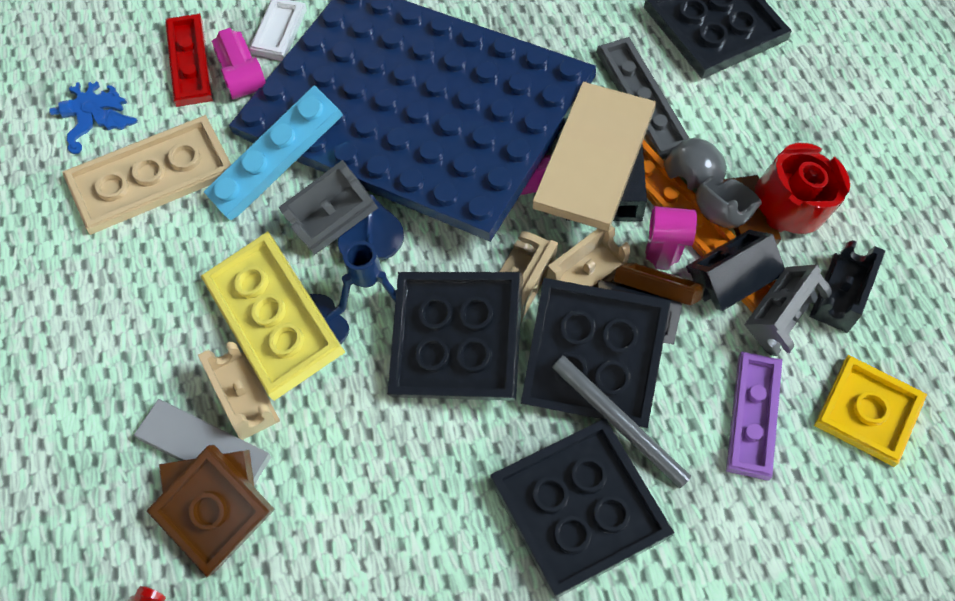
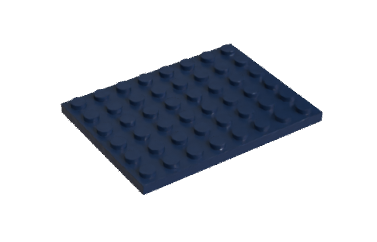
M331 0L266 79L263 87L257 90L233 119L229 127L233 134L255 143L315 85L341 111L343 116L296 160L297 162L326 173L343 160L367 191L491 242L564 127L582 83L587 82L591 84L594 80L596 65L406 0Z

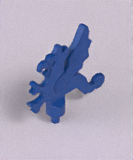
M96 81L94 84L88 82L89 88L83 93L81 92L80 83L77 82L75 87H69L70 92L77 95L76 99L58 102V107L49 108L51 115L61 114L62 118L77 115L78 124L67 135L70 153L78 154L82 151V145L80 142H76V140L92 129L93 118L99 127L104 126L107 130L114 128L123 130L126 126L138 123L137 118L116 112L122 111V104H127V101L119 96L114 86H107V89L110 90L108 93L102 91L101 94H95L94 91L100 88L99 82Z

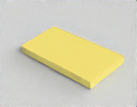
M268 231L201 275L202 280L263 388L272 400L275 401L345 353L340 342Z

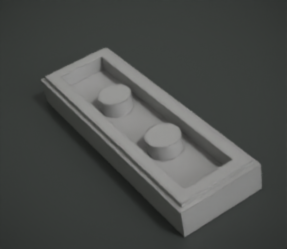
M161 399L157 400L134 434L138 440L179 461L197 458L208 445H215L223 454L250 450L254 485L271 459L268 452Z

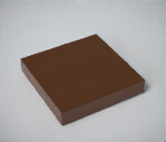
M208 445L146 511L206 577H209L230 558L275 509L215 445Z

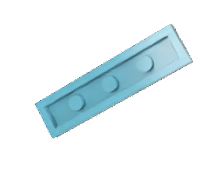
M314 85L225 170L204 193L225 217L233 220L333 126L343 114Z

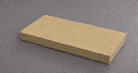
M583 82L533 199V209L609 232L654 113L656 101Z
M204 115L65 170L62 173L89 235H92L210 186L231 166V163L207 116Z

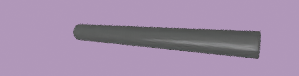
M564 355L552 366L570 386L678 488H682L690 480L691 475Z

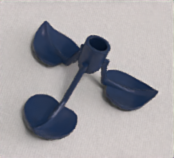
M372 195L370 196L378 209L338 238V247L347 270V274L342 276L343 287L339 305L335 307L333 300L326 295L309 294L340 344L345 341L350 330L347 321L341 314L346 310L352 284L368 288L380 282L393 301H396V290L387 279L386 273L382 271L379 260L388 259L398 252L404 241V231L399 220Z

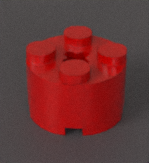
M810 143L790 144L778 154L755 186V193L762 202L759 208L765 215L770 227L779 232L788 231L796 234H808L818 230L843 203L845 196L850 190L849 175L843 164L836 157L829 160L820 154L823 150L822 148Z

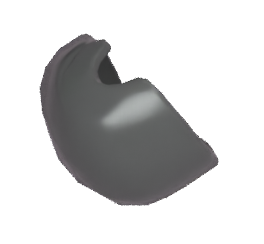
M698 137L686 139L676 145L664 161L668 177L670 179L678 176L684 177L687 180V188L689 190L698 188L701 183L711 176L716 178L715 185H720L727 171V165L722 153L712 143Z
M711 176L700 184L696 191L695 200L701 213L708 221L725 228L732 229L744 225L762 204L756 193L734 179H728L721 185H715L716 178Z

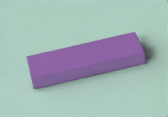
M742 351L738 356L726 472L768 481L772 478L782 359Z

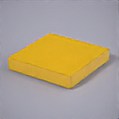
M847 355L814 426L895 467L900 462L927 394Z

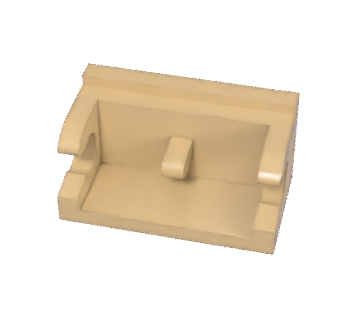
M612 225L609 232L597 228L548 266L546 278L598 287L599 280L612 282L617 267L628 264L630 246L627 242L620 247L616 245L613 239L615 228Z
M526 231L521 232L518 237L519 240L515 242L510 255L500 272H521L523 276L521 322L542 286L543 279L546 278L548 266L556 259L558 242L548 241Z
M228 342L226 344L228 352L225 355L215 357L213 352L206 350L198 354V357L238 437L244 440L280 422V419L244 352H240L236 343Z

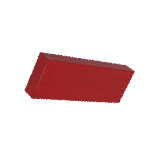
M201 14L166 18L173 97L176 107L213 101Z

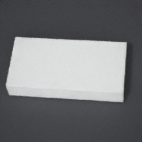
M271 0L250 45L251 55L282 61L288 54L306 13V3L292 0Z

